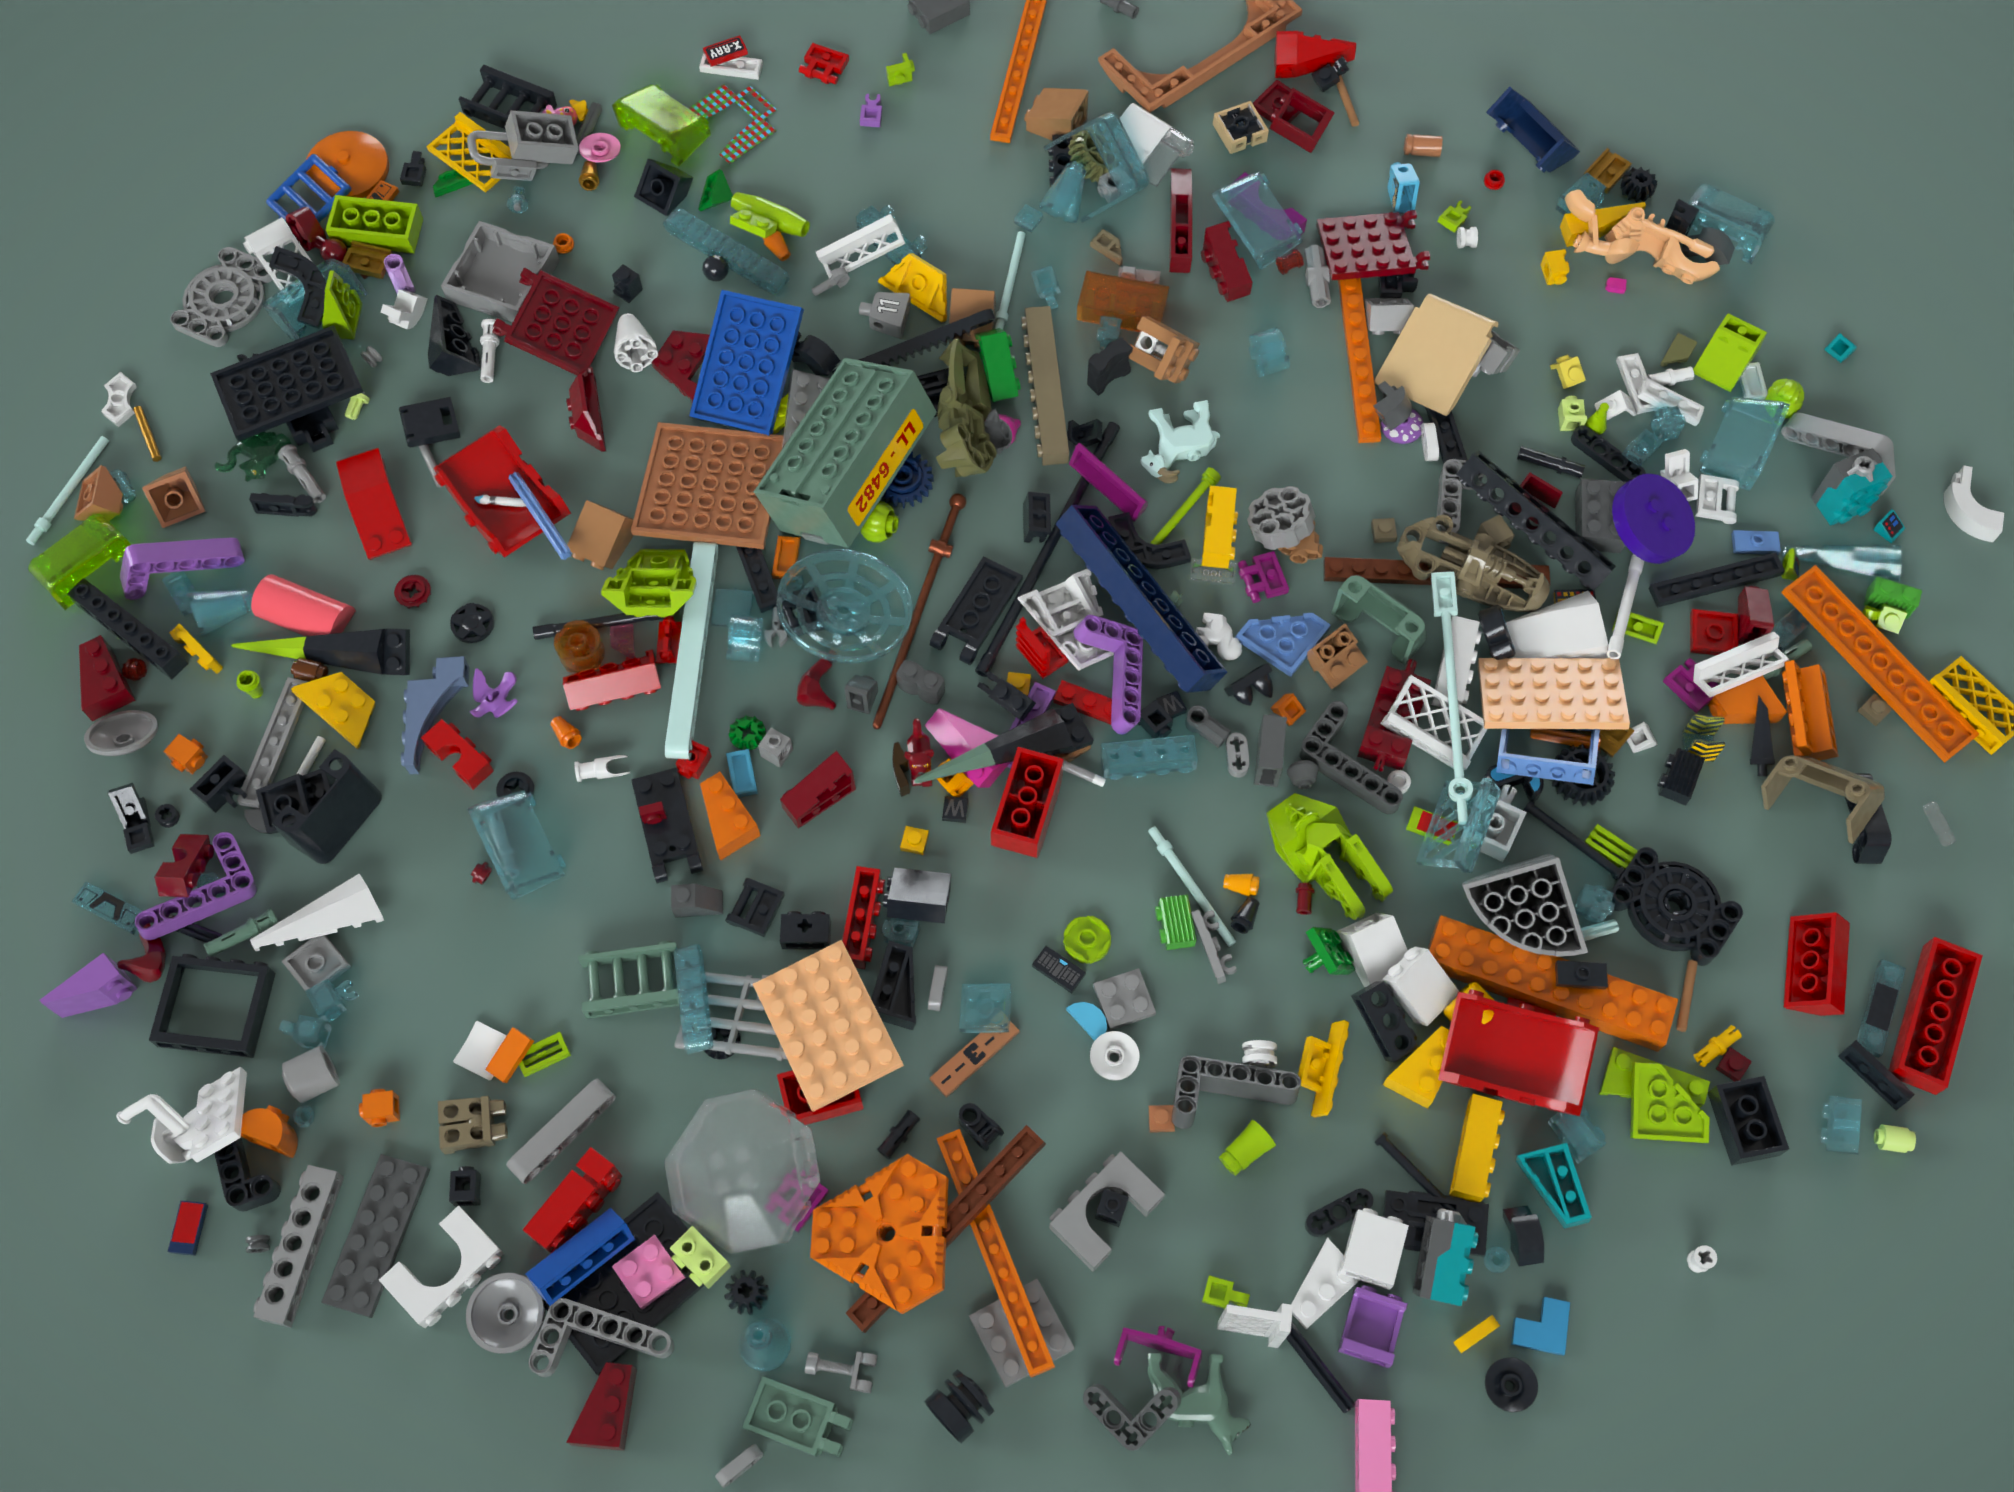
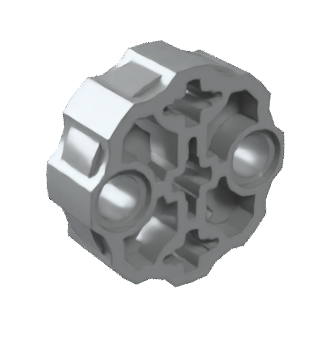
M1297 487L1271 488L1265 491L1261 497L1253 500L1248 508L1250 515L1247 521L1255 541L1261 542L1264 548L1275 550L1283 547H1294L1303 538L1310 536L1314 529L1313 520L1316 516L1310 498L1307 494L1300 492Z

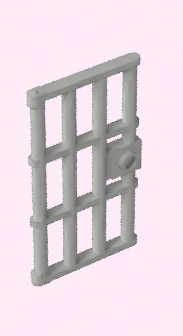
M698 969L680 1030L677 1034L675 1048L686 1049V1047L722 1051L729 1055L739 1053L777 1058L778 1061L787 1059L781 1044L779 1048L735 1043L738 1031L776 1035L771 1024L741 1021L745 1009L765 1011L758 995L756 1000L748 999L750 988H754L753 983L762 979L753 978L752 975L743 977L708 973ZM762 975V979L768 977L769 975ZM702 982L743 986L740 998L699 994ZM696 1003L737 1008L734 1020L692 1014ZM689 1025L731 1030L728 1042L686 1037Z

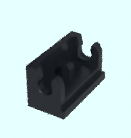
M1678 199L1665 228L1687 236L1699 209Z
M1028 492L1023 503L1024 542L1030 543L1033 540L1032 538L1039 537V542L1042 543L1047 535L1051 534L1050 494Z

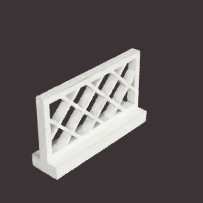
M1410 675L1388 714L1383 718L1381 725L1397 735L1412 739V744L1454 769L1452 747L1448 745L1452 744L1450 719L1447 712L1449 707L1445 705V703L1449 705L1448 697ZM1411 683L1420 688L1422 696L1411 699L1408 690ZM1436 697L1439 699L1441 709L1431 711L1427 698ZM1423 699L1426 712L1415 715L1412 702ZM1407 703L1411 716L1402 717L1397 714L1398 706ZM1458 704L1461 717L1460 724H1463L1466 737H1461V741L1467 739L1469 746L1467 754L1464 755L1462 753L1463 767L1466 770L1487 729H1484L1483 718ZM1443 712L1446 724L1435 727L1432 714ZM1427 715L1430 728L1423 730L1418 726L1416 718ZM1475 721L1482 725L1479 733L1470 735L1467 722ZM1447 727L1450 740L1443 742L1438 739L1436 730Z
M1282 1303L1279 1309L1273 1312L1227 1304L1218 1320L1217 1329L1268 1337V1347L1278 1348L1291 1332L1293 1305Z

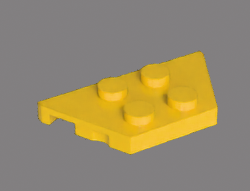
M914 253L905 256L899 264L890 269V272L878 279V283L894 293H910L913 305L940 322L947 320L946 273Z
M338 672L291 688L292 693L356 749L360 748L363 734L367 730L369 718L374 711L376 703L345 674Z

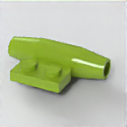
M736 192L732 197L731 207L738 212L730 216V224L763 238L774 234L776 230L800 237H805L809 231L810 222L787 207L760 196Z

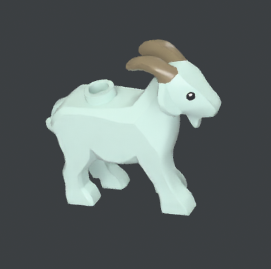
M1207 400L1194 402V409L1183 413L1185 419L1190 421L1192 425L1173 428L1169 414H1163L1162 408L1149 410L1148 415L1156 423L1160 434L1159 454L1154 455L1149 450V454L1142 457L1140 462L1152 476L1166 484L1174 483L1178 480L1176 475L1180 473V470L1169 471V469L1176 460L1188 459L1189 461H1196L1200 457L1206 456L1216 446L1217 438H1220V434L1212 431L1209 425L1210 412Z

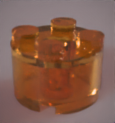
M583 620L566 623L563 626L564 628L557 632L554 638L555 650L568 672L578 673L591 668L595 670L600 668L605 648L598 630Z

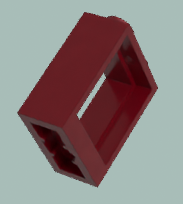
M1292 88L1289 95L1285 93L1279 103L1282 106L1280 110L1276 108L1270 118L1273 122L1269 129L1312 153L1335 112ZM1289 105L1319 122L1312 136L1282 119Z

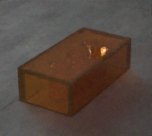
M1086 271L1077 305V320L1141 332V330L1137 329V326L1142 316H1150L1163 323L1170 287Z

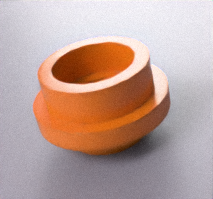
M561 233L554 238L553 245H555L558 253L565 254L572 251L574 241L568 234Z

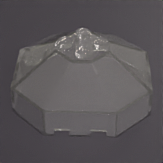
M756 1089L705 1099L664 1161L672 1212L730 1254L788 1243L799 1221L803 1220L811 1208V1201L808 1200L821 1181L812 1129L797 1120L795 1113L774 1101L763 1091Z

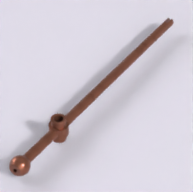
M956 493L950 497L949 504L951 509L939 540H931L928 552L934 553L878 707L873 722L874 729H880L897 685L896 673L903 661L906 660L943 557L950 558L954 546L948 544L959 510H962L967 503L965 496Z

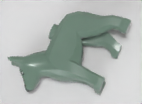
M1148 1353L1147 1371L1153 1388V1395L1155 1396L1165 1387H1173L1181 1395L1179 1408L1167 1420L1178 1422V1427H1194V1422L1207 1423L1212 1432L1222 1442L1226 1453L1230 1456L1233 1453L1232 1442L1237 1440L1241 1433L1250 1427L1251 1423L1248 1419L1232 1417L1230 1415L1228 1397L1223 1388L1220 1375L1223 1355L1211 1354L1208 1357L1206 1384L1190 1388L1184 1392L1178 1375V1368L1183 1362V1357L1170 1356L1164 1371L1161 1368L1162 1353ZM1172 1396L1165 1397V1401L1158 1406L1161 1411L1168 1404H1172Z

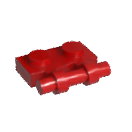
M812 43L804 56V61L808 66L800 65L799 73L805 74V77L810 79L813 77L820 79L825 84L832 83L836 85L838 77L834 76L833 73L842 74L849 62V55ZM819 67V68L825 69V71L822 72V71L816 70V68Z

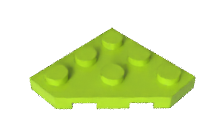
M1632 1062L1630 1138L1709 1143L1710 1118L1692 1101V1098L1670 1077L1661 1064Z

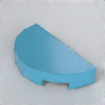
M1079 1002L1066 1007V1011L1094 1041L1100 1035L1106 1033V1017L1094 1004Z

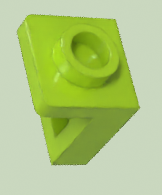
M907 53L902 54L903 63L886 66L889 86L912 81V72L915 71L913 60L908 59Z

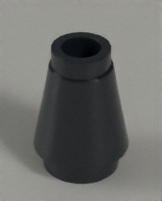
M1247 897L1246 901L1231 917V927L1235 931L1246 934L1253 929L1260 905L1259 901L1253 897Z

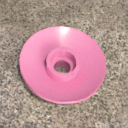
M607 133L588 135L579 145L580 154L592 162L610 161L617 157L621 150L619 140Z

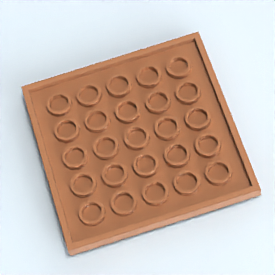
M658 422L631 527L632 535L764 549L771 517L755 495L754 490L783 449L784 435L771 434L768 436L756 432Z

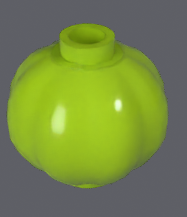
M879 501L861 528L863 537L868 541L879 543L888 540L892 533H896L899 519L895 515L894 509L888 503Z

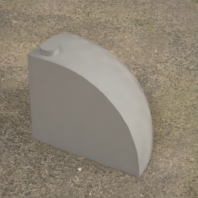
M1551 854L1542 855L1484 873L1462 883L1466 897L1479 918L1489 929L1510 944L1529 952L1544 955L1573 956L1588 953L1559 857Z

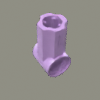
M398 254L386 256L384 266L396 293L398 294V290L415 292L402 257Z

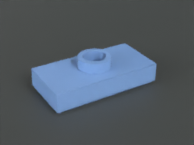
M1733 530L1731 534L1734 554L1767 555L1776 552L1779 555L1781 552L1779 532Z

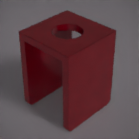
M1531 472L1520 484L1532 496L1552 508H1556L1563 494L1562 491ZM1513 502V509L1517 512H1521V505L1517 502ZM1530 517L1531 521L1539 525L1537 518Z

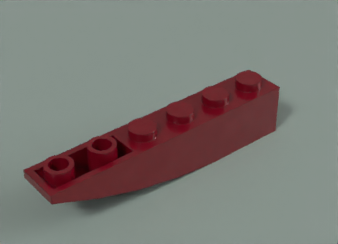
M1171 168L1169 272L1190 273L1192 263V170Z

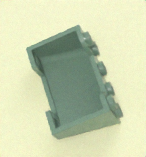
M1357 575L1350 576L1339 588L1331 614L1343 622H1353L1362 612H1365L1399 636L1392 645L1391 653L1403 665H1406L1408 659H1411L1425 643L1427 633L1423 619L1365 578Z

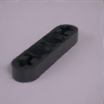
M1578 426L1574 429L1571 436L1572 444L1621 481L1627 483L1634 479L1631 475L1637 474L1639 476L1646 474L1642 466L1590 428ZM1601 446L1605 452L1602 454L1597 453L1594 447ZM1611 460H1620L1622 462V466H1614Z

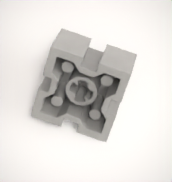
M1491 330L1493 337L1490 339L1492 342L1472 376L1477 377L1481 370L1488 375L1506 372L1520 352V349L1507 340L1505 341L1499 337V334Z

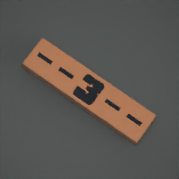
M1002 1013L930 1077V1081L947 1098L1019 1034V1029Z

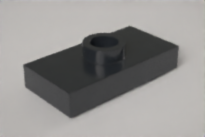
M1559 960L1555 963L1556 987L1605 990L1608 988L1607 963Z

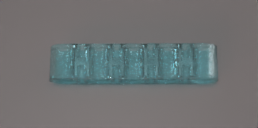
M698 943L674 949L685 1050L689 1055L713 1049L705 966L701 947Z

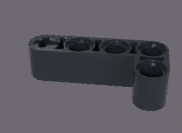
M1855 773L1873 780L1870 773ZM1845 797L1849 812L1851 813L1857 804L1850 802ZM1882 804L1878 807L1853 845L1852 857L1855 864H1881L1891 846L1892 835Z
M242 1137L214 1153L224 1197L230 1206L244 1212L273 1202L279 1197L281 1187L271 1177L263 1174L251 1178ZM233 1146L231 1154L225 1156L226 1149ZM239 1169L237 1177L231 1179L232 1172ZM270 1183L269 1190L261 1194L262 1187ZM245 1192L244 1199L236 1203L237 1196Z

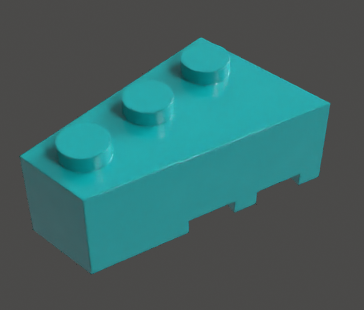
M1567 1143L1517 1155V1164L1564 1229L1590 1222L1592 1217Z

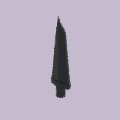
M1758 695L1750 765H1757V776H1767V765H1775L1768 708Z

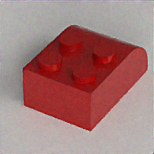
M793 1070L777 1074L790 1125L812 1124L864 1109L859 1089L812 1112Z

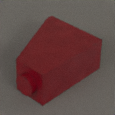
M1745 586L1738 596L1739 645L1769 634L1774 628L1768 590L1760 589L1757 586Z

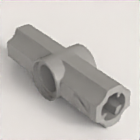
M1311 245L1305 248L1304 251L1306 286H1309L1312 305L1316 308H1324L1331 302L1329 267L1325 266L1323 247Z

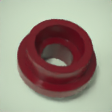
M484 862L482 865L479 863L476 865L471 873V876L474 877L473 883L484 884L492 872V868L488 866L489 863Z

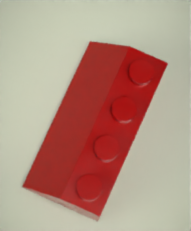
M1837 912L1790 917L1784 1008L1819 1016L1844 1014L1850 923Z

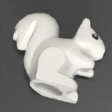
M1204 613L1202 622L1206 626L1197 627L1196 633L1207 646L1217 645V653L1223 660L1237 659L1242 653V643L1239 642L1238 638H1233L1232 628L1227 623L1226 617L1219 614Z

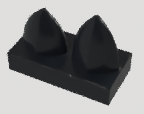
M1268 663L1260 665L1224 688L1228 697L1233 695L1237 701L1249 706L1252 705L1253 701L1251 684L1262 695L1271 698L1273 695V685L1268 673L1273 670Z

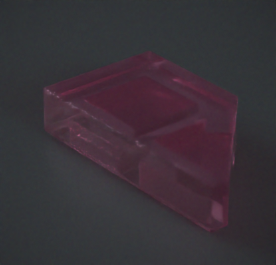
M633 624L610 626L611 647L629 658H635Z

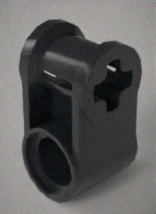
M967 1103L960 1108L958 1116L960 1126L984 1151L989 1149V1145L998 1136L1004 1134L1001 1127L977 1105ZM973 1112L977 1118L973 1122H967L963 1118L964 1113Z

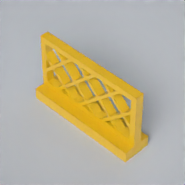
M459 112L454 116L456 122L426 147L429 152L486 193L501 179L491 178L485 184L482 183L480 176H491L490 170L480 171V165L482 164L477 163L474 159L465 160V154H470L469 149L465 148L468 135L473 131L486 130ZM457 130L462 133V137L451 138V135ZM475 140L479 154L489 153L491 157L512 159L510 148L500 140ZM462 143V149H451V144ZM447 144V150L436 149L439 145ZM451 155H462V160L452 161ZM476 165V171H466L465 166Z
M1962 656L1929 681L1979 733L1974 740L1990 755L1994 754L2014 736V723H2010L2009 715L2014 716V704ZM1959 665L1966 671V675L1957 674L1956 666ZM1944 678L1952 679L1953 686H1951ZM1958 680L1966 681L1968 689L1960 688ZM1974 683L1980 684L1984 691L1975 690ZM1961 694L1969 695L1970 703ZM1976 696L1985 698L1986 705L1977 704ZM1992 699L1997 700L2001 704V708L1993 707ZM1978 710L1986 711L1988 719L1984 717ZM1994 713L2002 714L2004 722L1996 721ZM1996 727L2005 728L2006 736Z

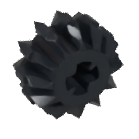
M1632 167L1630 171H1626L1620 183L1622 195H1628V200L1635 199L1636 203L1639 200L1645 202L1648 198H1651L1657 187L1655 174H1650V169L1645 171L1642 167L1638 170Z
M741 1270L740 1279L735 1275L731 1276L734 1285L729 1283L725 1285V1288L732 1292L725 1294L724 1297L726 1300H732L729 1304L730 1309H735L738 1306L737 1313L742 1315L745 1308H747L748 1314L752 1315L753 1306H756L758 1310L763 1308L759 1300H768V1297L762 1293L768 1291L769 1287L765 1284L761 1285L765 1280L762 1275L755 1279L756 1272L754 1270H751L748 1277L746 1272ZM745 1287H749L753 1291L752 1293L749 1292L750 1297L748 1298L741 1294V1292H744L743 1289Z

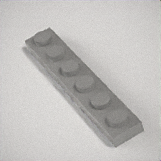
M287 678L241 788L248 796L244 799L239 795L236 801L239 805L260 809L256 790L273 783L305 704L292 693L291 688L307 681Z

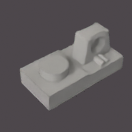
M1128 266L1119 267L1116 289L1158 294L1161 271L1138 270L1136 267Z

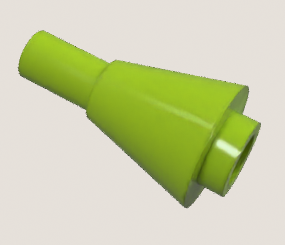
M1601 403L1599 409L1585 423L1586 427L1598 435L1606 431V413L1609 405Z

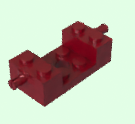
M1408 659L1405 670L1386 667L1357 757L1375 762L1373 769L1376 771L1380 764L1379 772L1384 770V765L1402 770L1413 741L1412 739L1397 735L1381 725L1383 718L1388 714L1410 675L1429 686L1431 684L1430 679L1414 674L1417 661L1414 660L1412 667H1410L1413 659ZM1411 683L1408 689L1411 699L1422 696L1420 688ZM1423 699L1412 702L1415 715L1421 713L1424 704ZM1407 703L1398 706L1397 714L1402 717L1411 716Z

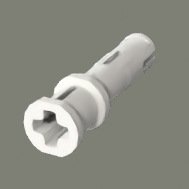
M484 319L481 322L483 335L480 337V343L483 346L480 379L485 383H491L494 380L496 347L500 343L498 335L492 333L495 319Z

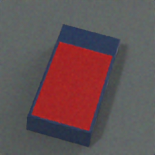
M180 1200L167 1252L196 1256L208 1204Z

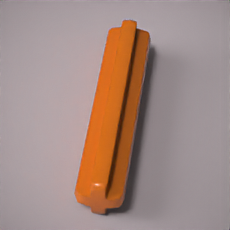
M1531 729L1530 738L1570 746L1574 745L1575 747L1583 744L1586 749L1590 746L1591 735L1559 729ZM1599 737V742H1598V750H1599V748H1600V743H1601V738H1600V737Z

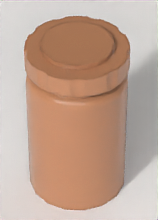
M1407 134L1404 141V155L1440 157L1443 138L1442 136Z

